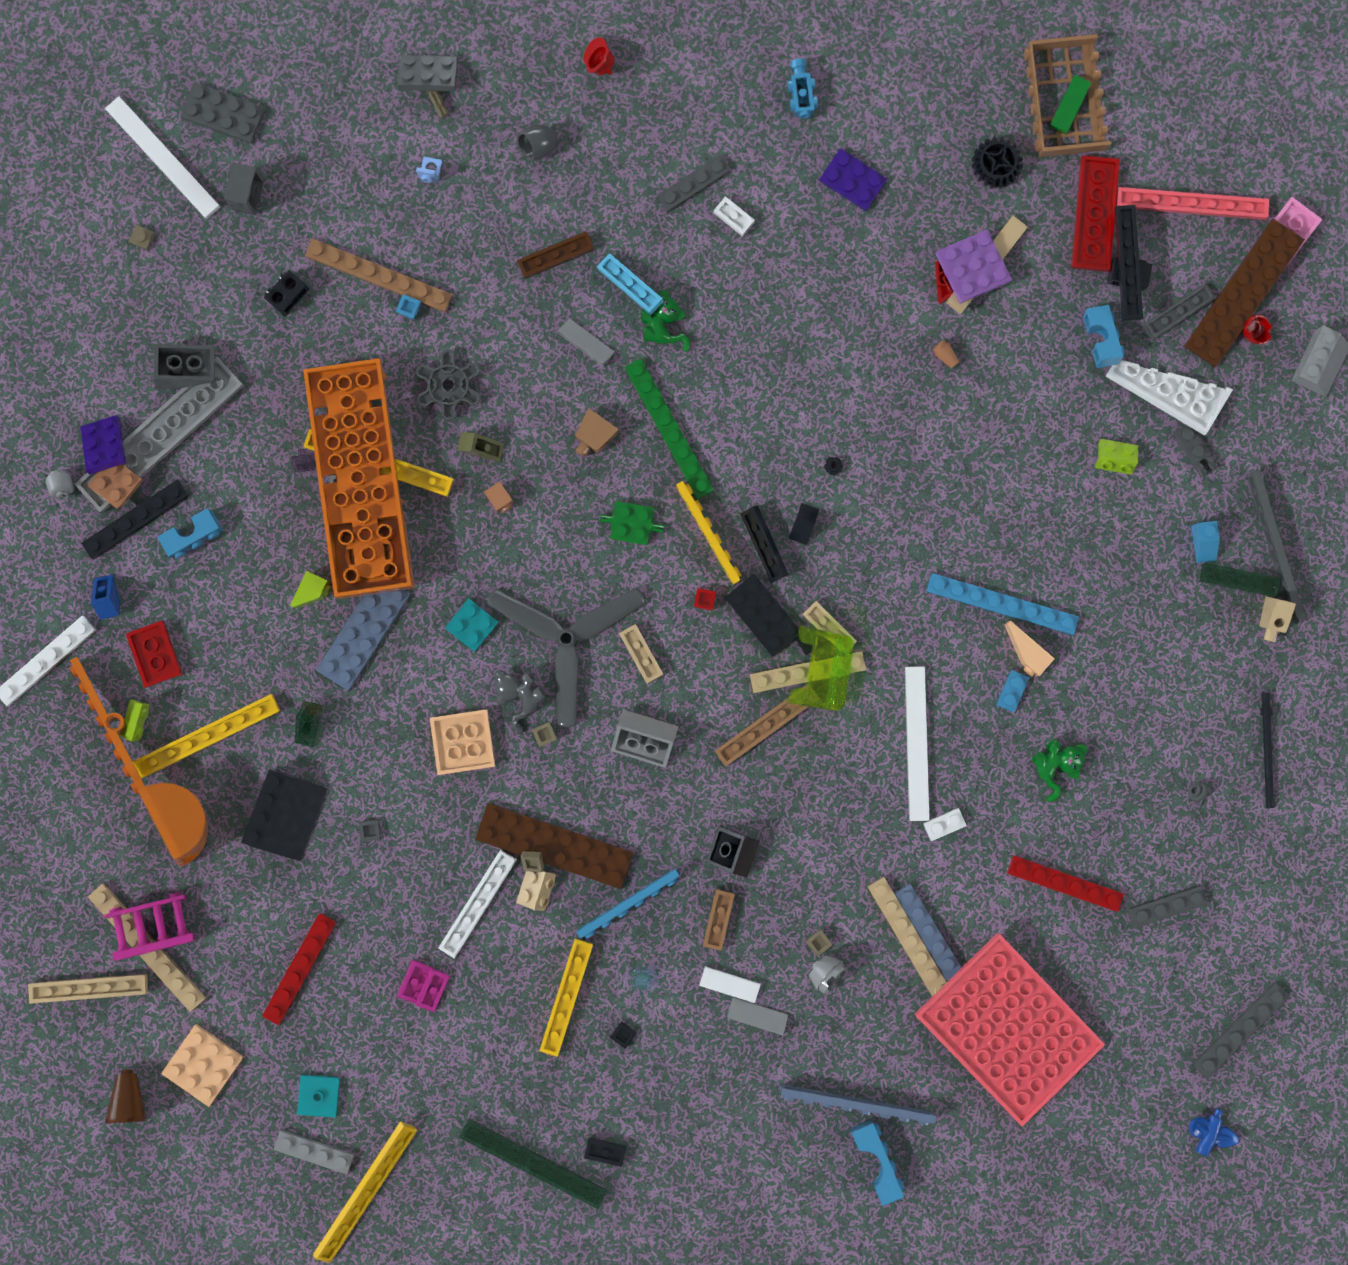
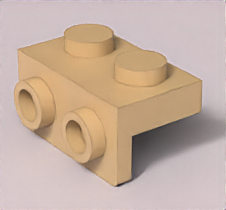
M526 871L516 903L533 910L545 911L549 903L551 890L555 884L556 874L545 871Z

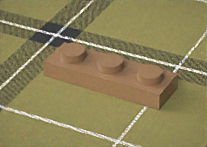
M720 889L715 890L703 947L722 951L735 893Z

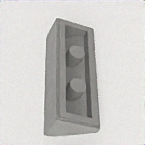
M570 318L558 330L559 335L602 367L607 364L615 353Z
M733 997L727 1018L783 1035L788 1014Z

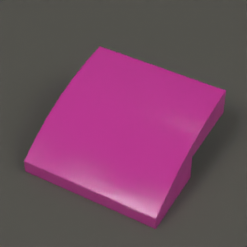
M412 959L397 997L434 1012L450 976Z

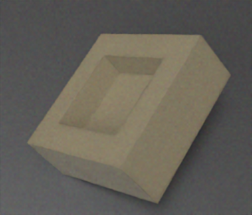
M136 225L129 243L148 251L155 233Z
M550 722L532 729L539 747L558 740Z
M522 852L521 861L524 871H543L544 863L541 852Z
M821 929L805 940L817 957L833 945Z

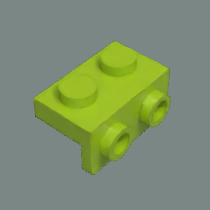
M1100 439L1095 468L1133 474L1138 464V445Z
M136 700L129 701L124 719L127 727L125 732L120 735L124 737V740H140L143 735L145 720L149 714L150 704Z

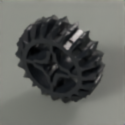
M993 137L992 141L986 139L984 144L980 143L979 149L974 151L975 156L972 157L974 163L971 166L972 169H976L973 173L974 176L980 175L978 182L984 179V186L991 183V189L996 184L1001 189L1003 184L1007 187L1010 185V182L1014 183L1016 177H1019L1021 173L1019 170L1023 168V164H1021L1023 157L1019 156L1021 150L1015 151L1017 145L1013 144L1011 146V140L1009 139L1007 142H1004L1003 137L999 141H997L996 137ZM991 150H999V151H1000L999 153H996V154H994V153H992V152L988 153V152L991 151ZM1005 154H1007L1010 158L1011 165L1010 162L1006 160ZM1001 157L999 160V165H997L994 169L996 160H998V158ZM983 160L989 166V171L985 168ZM996 172H1007L1005 175H994Z

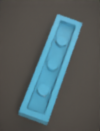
M610 253L597 266V269L650 315L664 302L657 293Z

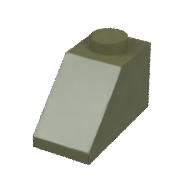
M461 432L457 451L500 462L504 443L477 433Z

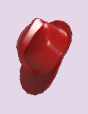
M595 38L589 43L583 58L589 73H595L599 76H603L606 73L611 75L613 73L612 66L615 62V57L610 52L603 38Z

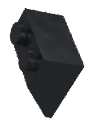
M718 826L706 863L729 873L748 878L760 841Z

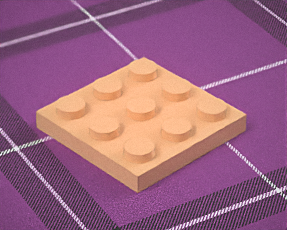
M488 709L430 718L437 775L496 767Z
M195 1024L161 1074L210 1107L244 1056L198 1024Z

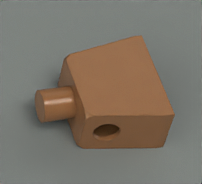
M589 408L575 435L576 439L581 442L575 452L582 457H585L590 449L598 454L618 435L619 429Z

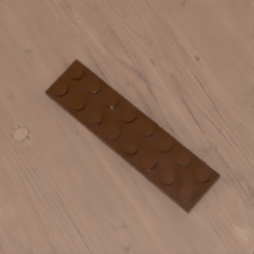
M1275 219L1270 220L1183 347L1213 367H1217L1244 328L1245 322L1254 314L1305 239Z
M487 803L475 838L477 841L521 855L523 851L541 852L543 863L619 889L622 888L633 855L632 851Z

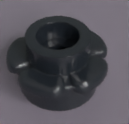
M829 457L824 465L825 471L830 475L840 473L843 469L841 459Z

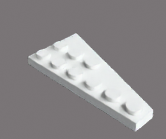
M1121 360L1118 365H1112L1106 374V377L1203 435L1207 434L1233 390L1231 388L1223 389L1216 387V384L1200 383L1197 379L1170 372L1167 374L1158 372V369L1143 368L1139 364Z

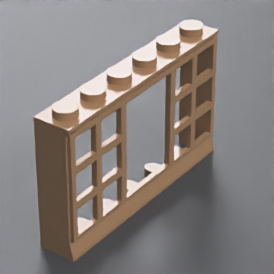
M1098 34L1030 41L1024 50V58L1028 60L1029 66L1026 69V76L1030 78L1031 83L1028 92L1033 100V103H1031V114L1035 117L1033 132L1037 134L1035 150L1039 152V158L1107 151L1111 145V141H1105L1108 126L1103 125V116L1106 113V109L1101 107L1100 101L1103 96V88H1099L1098 84L1101 78V70L1096 68L1099 52L1094 51V43L1098 39ZM1082 46L1083 59L1070 61L1068 48ZM1064 48L1065 61L1052 62L1050 49ZM1046 50L1048 63L1035 64L1033 51ZM1084 63L1085 77L1081 78L1092 82L1087 91L1089 113L1076 114L1073 120L1074 132L1060 134L1056 130V134L1043 135L1042 122L1052 121L1054 117L1041 118L1037 86L1069 83L1072 80L1070 65ZM1066 65L1067 78L1054 80L1053 67ZM1048 67L1050 80L1037 81L1035 68ZM1090 117L1092 130L1078 132L1077 119ZM1092 135L1093 143L1080 144L1079 136ZM1075 136V145L1062 146L1061 138ZM1057 138L1058 146L1045 148L1044 139Z

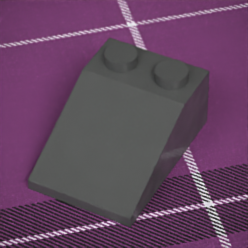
M155 344V389H180L214 382V346Z

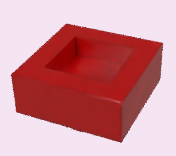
M697 588L694 607L712 611L716 592Z

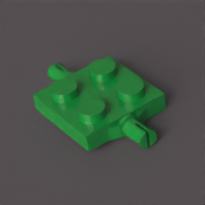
M616 501L615 511L612 516L601 514L600 517L607 518V520L600 518L599 521L610 523V539L647 546L652 531L663 533L664 530L657 529V527L664 529L665 526L654 524V508Z

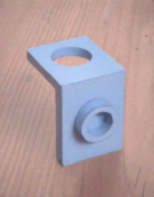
M423 157L422 168L417 167L416 169L419 179L427 183H432V181L438 182L442 160ZM430 162L435 163L437 169L436 171L426 169V165Z

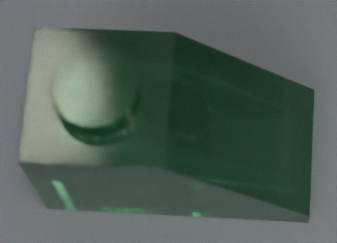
M303 701L296 715L295 743L314 747L322 719L323 705Z

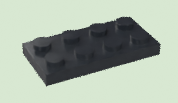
M755 574L751 575L724 597L772 657L802 633Z

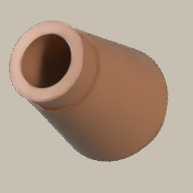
M945 340L939 342L932 349L935 352L934 355L949 366L950 369L959 362L951 345Z

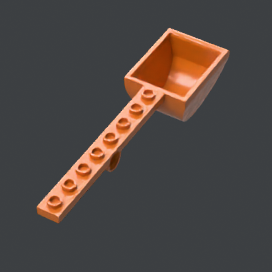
M78 657L71 659L70 662L73 666L69 668L74 677H79L81 683L78 685L82 693L88 694L90 699L87 700V703L91 710L96 709L99 715L95 717L100 727L105 726L107 733L104 735L108 743H113L116 747L113 752L118 761L122 759L125 765L122 769L126 777L131 776L134 782L130 784L135 794H140L171 856L178 866L183 867L189 864L203 850L208 837V819L201 803L189 790L179 785L157 783L145 786L119 737L126 730L125 720L118 713L107 714ZM113 721H120V725L117 728L110 727Z

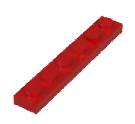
M1014 855L1007 874L1116 912L1119 911L1124 896L1123 893Z
M322 913L318 914L262 1017L278 1026L281 1024L337 921Z

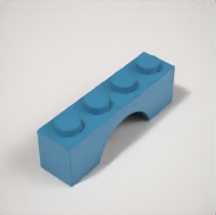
M870 1119L850 1128L859 1151L871 1152L880 1160V1174L873 1182L882 1206L903 1198L902 1190H905L901 1178L897 1179L894 1174L897 1168L894 1161H889L886 1155L890 1152L885 1141L881 1143L879 1135H882L878 1124H873Z

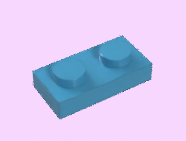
M1010 670L996 705L1014 713L1029 677Z

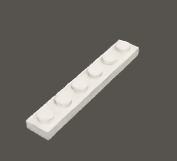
M81 616L0 686V699L6 706L14 703L96 631L87 618Z

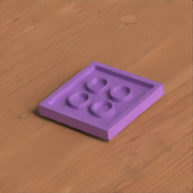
M988 229L940 249L935 253L959 304L1012 281Z

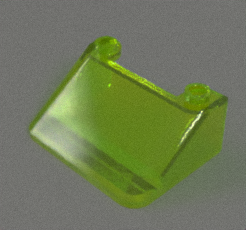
M799 626L797 631L799 632L800 640L805 644L812 645L806 689H793L789 694L786 704L839 711L845 705L854 646L853 640L848 635Z

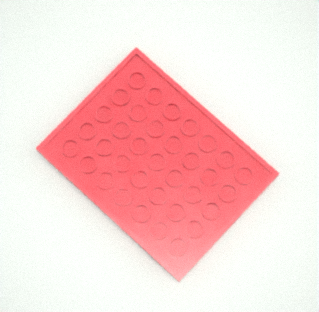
M999 933L990 939L914 1014L1021 1126H1024L1105 1046L1097 1035Z

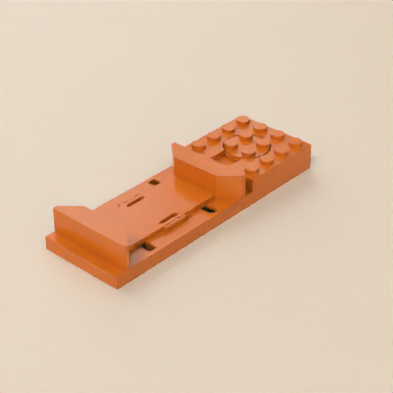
M377 358L303 369L334 597L344 599L415 588L405 513L402 511V505L405 504L404 500L400 497L384 382L387 376L383 371L381 359ZM372 400H382V406H372ZM327 407V414L315 415V409ZM391 467L392 474L382 475L381 468ZM336 475L337 482L325 484L324 476Z

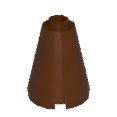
M121 1070V1074L116 1075L105 1124L146 1121L137 1073H133V1070Z

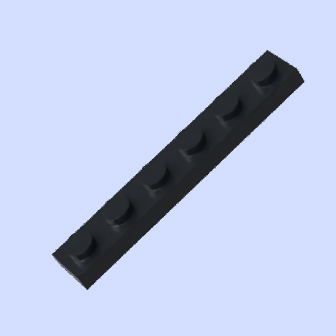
M1136 205L1116 206L1115 223L1122 321L1143 319Z
M175 480L81 544L90 558L94 560L189 497L180 481Z

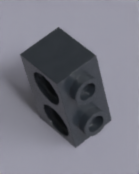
M288 270L280 275L278 282L274 286L267 289L263 298L285 317L310 289L293 272ZM296 282L294 288L288 289L289 283ZM278 296H283L281 302L275 303Z

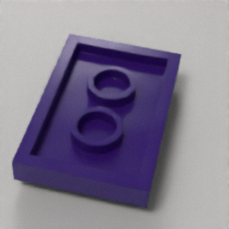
M840 148L819 181L864 211H867L887 181V178Z
M117 415L80 426L85 468L89 475L126 463L121 422Z

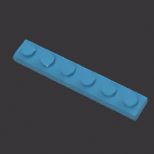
M676 868L579 928L577 934L580 939L584 936L586 939L596 933L595 929L600 926L605 928L612 923L611 919L617 915L619 918L629 912L628 908L631 906H640L645 902L644 898L647 896H656L662 891L660 888L666 884L668 887L678 881L677 877L680 876Z

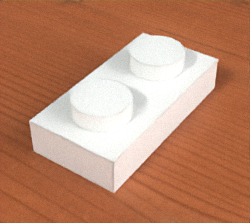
M726 196L713 211L716 216L741 236L748 231L755 221Z
M956 808L924 822L923 825L930 841H933L965 827L966 823L959 808Z

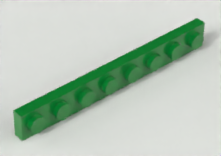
M640 358L625 366V371L687 483L690 485L696 499L699 500L712 493L714 489L642 359Z

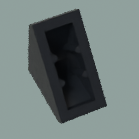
M801 503L788 539L806 545L815 525L819 509Z

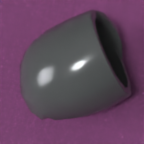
M542 124L534 125L519 132L516 143L529 160L534 161L547 156L556 147L557 134L555 130ZM525 136L530 141L532 148H528L525 144Z

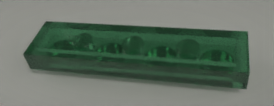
M1203 563L1199 582L1277 597L1280 578Z

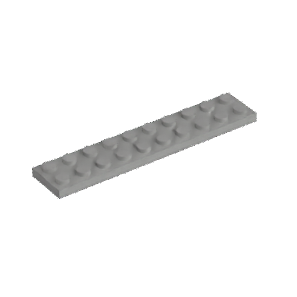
M216 357L214 359V382L180 389L123 440L126 458L124 465L142 478L241 390L244 385L220 358ZM87 472L75 485L100 513H103L111 504L88 487V484L98 472L90 475Z

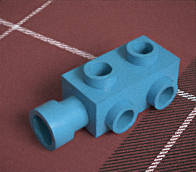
M798 58L791 61V69L794 75H791L790 81H787L788 93L792 92L790 110L794 111L795 117L805 119L814 114V108H817L818 104L817 97H813L812 90H815V79L810 77V73H805L807 68L806 60ZM802 86L804 89L799 91L797 87Z

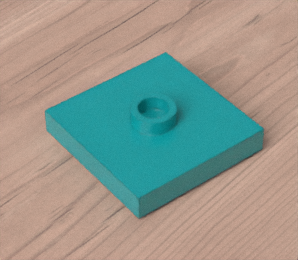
M301 1074L297 1115L336 1118L340 1077Z

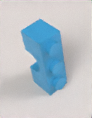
M1109 305L1086 309L1083 319L1087 334L1098 333L1105 340L1104 342L1096 343L1092 351L1096 367L1102 368L1120 364L1125 351L1123 345H1120L1119 330L1115 328L1114 312L1110 310Z
M207 508L191 517L195 529L188 537H184L180 530L174 527L157 537L168 557L173 559L182 558L189 549L195 550L203 545L202 542L205 540H213L220 536L219 532L223 531V528L212 510Z

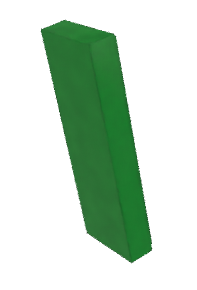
M1077 75L1073 76L1049 127L1067 134L1092 82Z

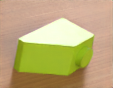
M306 571L290 606L300 608L322 600L324 596L327 597L330 593L331 586L329 585L331 582Z

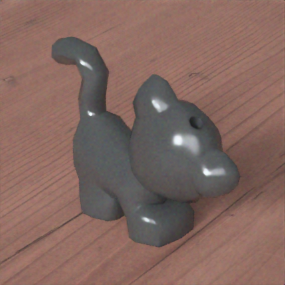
M498 670L495 672L496 702L498 705H505L509 701L516 700L518 697L521 699L523 710L512 715L511 719L513 729L521 733L523 732V726L518 721L534 712L538 708L539 703L545 698L546 693L540 685L533 688L532 684L535 678L529 671L523 674L522 681L520 682L515 675Z

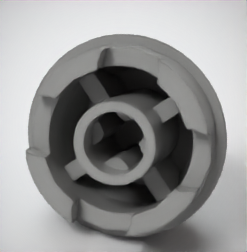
M826 955L813 964L809 977L817 991L828 994L834 989L841 976L844 977L848 969L843 965V961Z

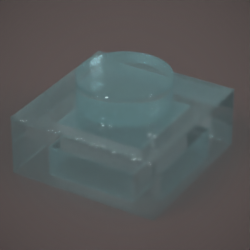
M632 969L631 990H651V969Z

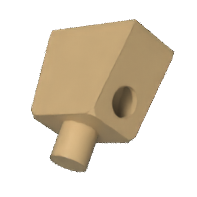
M1265 596L1259 625L1266 628L1264 640L1275 642L1278 631L1287 632L1296 603Z

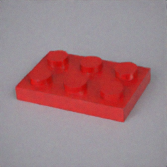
M161 620L126 633L144 688L183 675L164 621Z

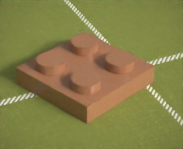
M124 464L99 471L88 484V487L116 509L120 510L144 480Z

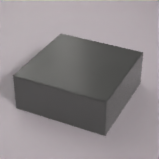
M379 820L359 822L361 842L381 839Z

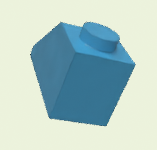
M1217 521L1192 525L1196 562L1216 561L1220 542Z

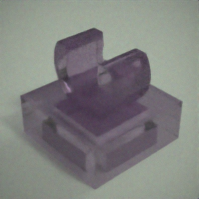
M298 449V456H291V464L295 472L314 471V462L311 455L306 454L307 449Z

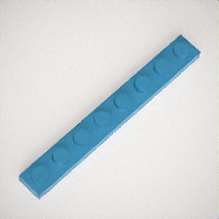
M931 573L926 592L1070 635H1074L1079 616Z

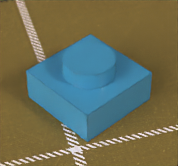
M403 294L396 313L415 320L421 306V301Z

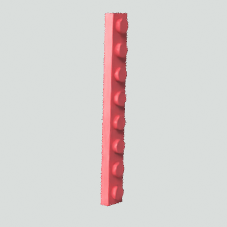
M1117 188L1116 206L1136 205V210L1266 220L1269 214V199Z

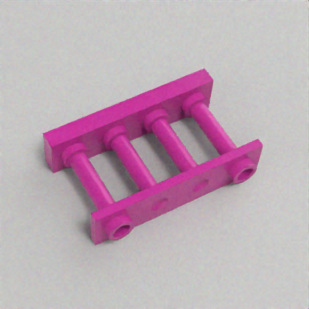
M181 892L169 895L168 899L124 910L121 907L110 909V913L104 914L105 918H113L119 945V948H117L118 952L112 953L114 961L196 941L195 933H189V930H186L180 902L186 900L187 896L181 895ZM173 903L178 927L177 937L169 938V935L166 934L161 910L162 905ZM153 908L159 936L157 938L158 942L150 943L146 938L141 914L142 910ZM133 913L139 943H137L138 947L130 948L127 945L121 918L122 915Z

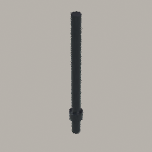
M1262 693L1260 716H1263L1266 808H1274L1271 716H1273V711L1270 708V693Z

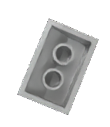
M1324 325L1315 330L1291 381L1327 397L1348 353V342L1342 334Z
M623 709L611 751L666 768L678 726Z

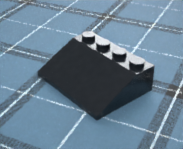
M269 769L241 843L301 861L328 788L277 769Z

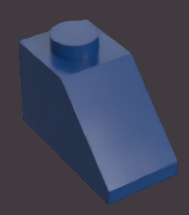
M113 574L95 578L93 582L91 604L100 620L119 615L120 601Z

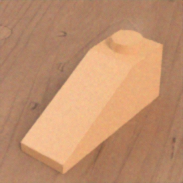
M1012 621L1006 622V630L1021 664L1025 667L1023 670L1031 677L1033 675L1036 677L1040 676L1055 658Z

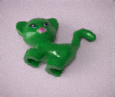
M662 290L658 295L664 302L652 315L641 309V323L648 324V327L643 328V340L662 345L682 341V350L688 352L691 346L689 338L683 333L671 336L664 325L665 323L669 324L682 320L685 317V313L679 308L677 302L670 297L669 293L666 290Z
M1053 739L1045 746L1048 750L1046 755L1040 751L1032 757L1040 778L1045 781L1048 787L1054 790V793L1047 796L1048 802H1054L1061 796V786L1052 779L1056 769L1060 767L1069 777L1078 779L1080 777V770L1084 765V755L1088 750L1087 746L1079 744L1068 746L1059 751L1061 744L1056 739Z

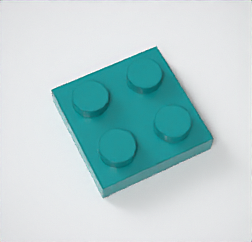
M468 598L445 629L476 652L499 622Z

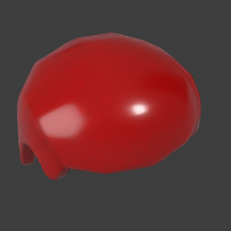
M1252 315L1244 324L1243 334L1245 339L1253 344H1266L1272 338L1270 330L1273 326L1267 317Z

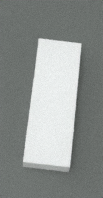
M706 966L699 986L755 1003L761 985L760 983Z

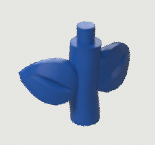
M1216 1108L1214 1114H1210L1208 1120L1199 1116L1190 1122L1189 1131L1191 1135L1199 1139L1201 1138L1196 1147V1152L1209 1157L1214 1145L1220 1148H1228L1240 1142L1238 1135L1233 1130L1222 1126L1223 1120L1221 1117L1223 1111Z

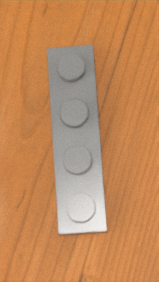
M280 1130L274 1147L275 1151L344 1174L349 1173L355 1155L284 1130Z

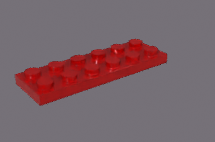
M1082 155L1080 158L1071 262L1072 269L1103 272L1111 270L1120 159Z

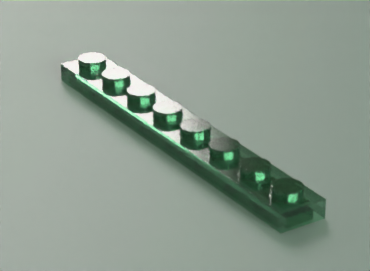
M468 1119L459 1136L460 1139L596 1209H599L607 1193V1189L471 1119Z

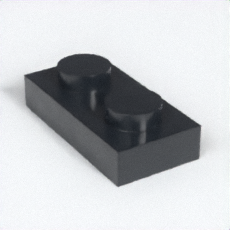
M589 1137L584 1159L622 1167L627 1146Z

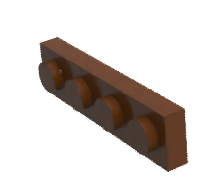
M587 231L518 259L517 262L524 279H527L594 251V247Z

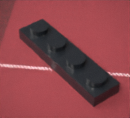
M758 505L742 512L740 515L770 582L773 583L788 576L789 573Z

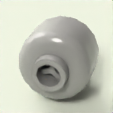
M55 470L47 476L46 486L51 497L64 500L73 493L74 486L70 474L63 470Z

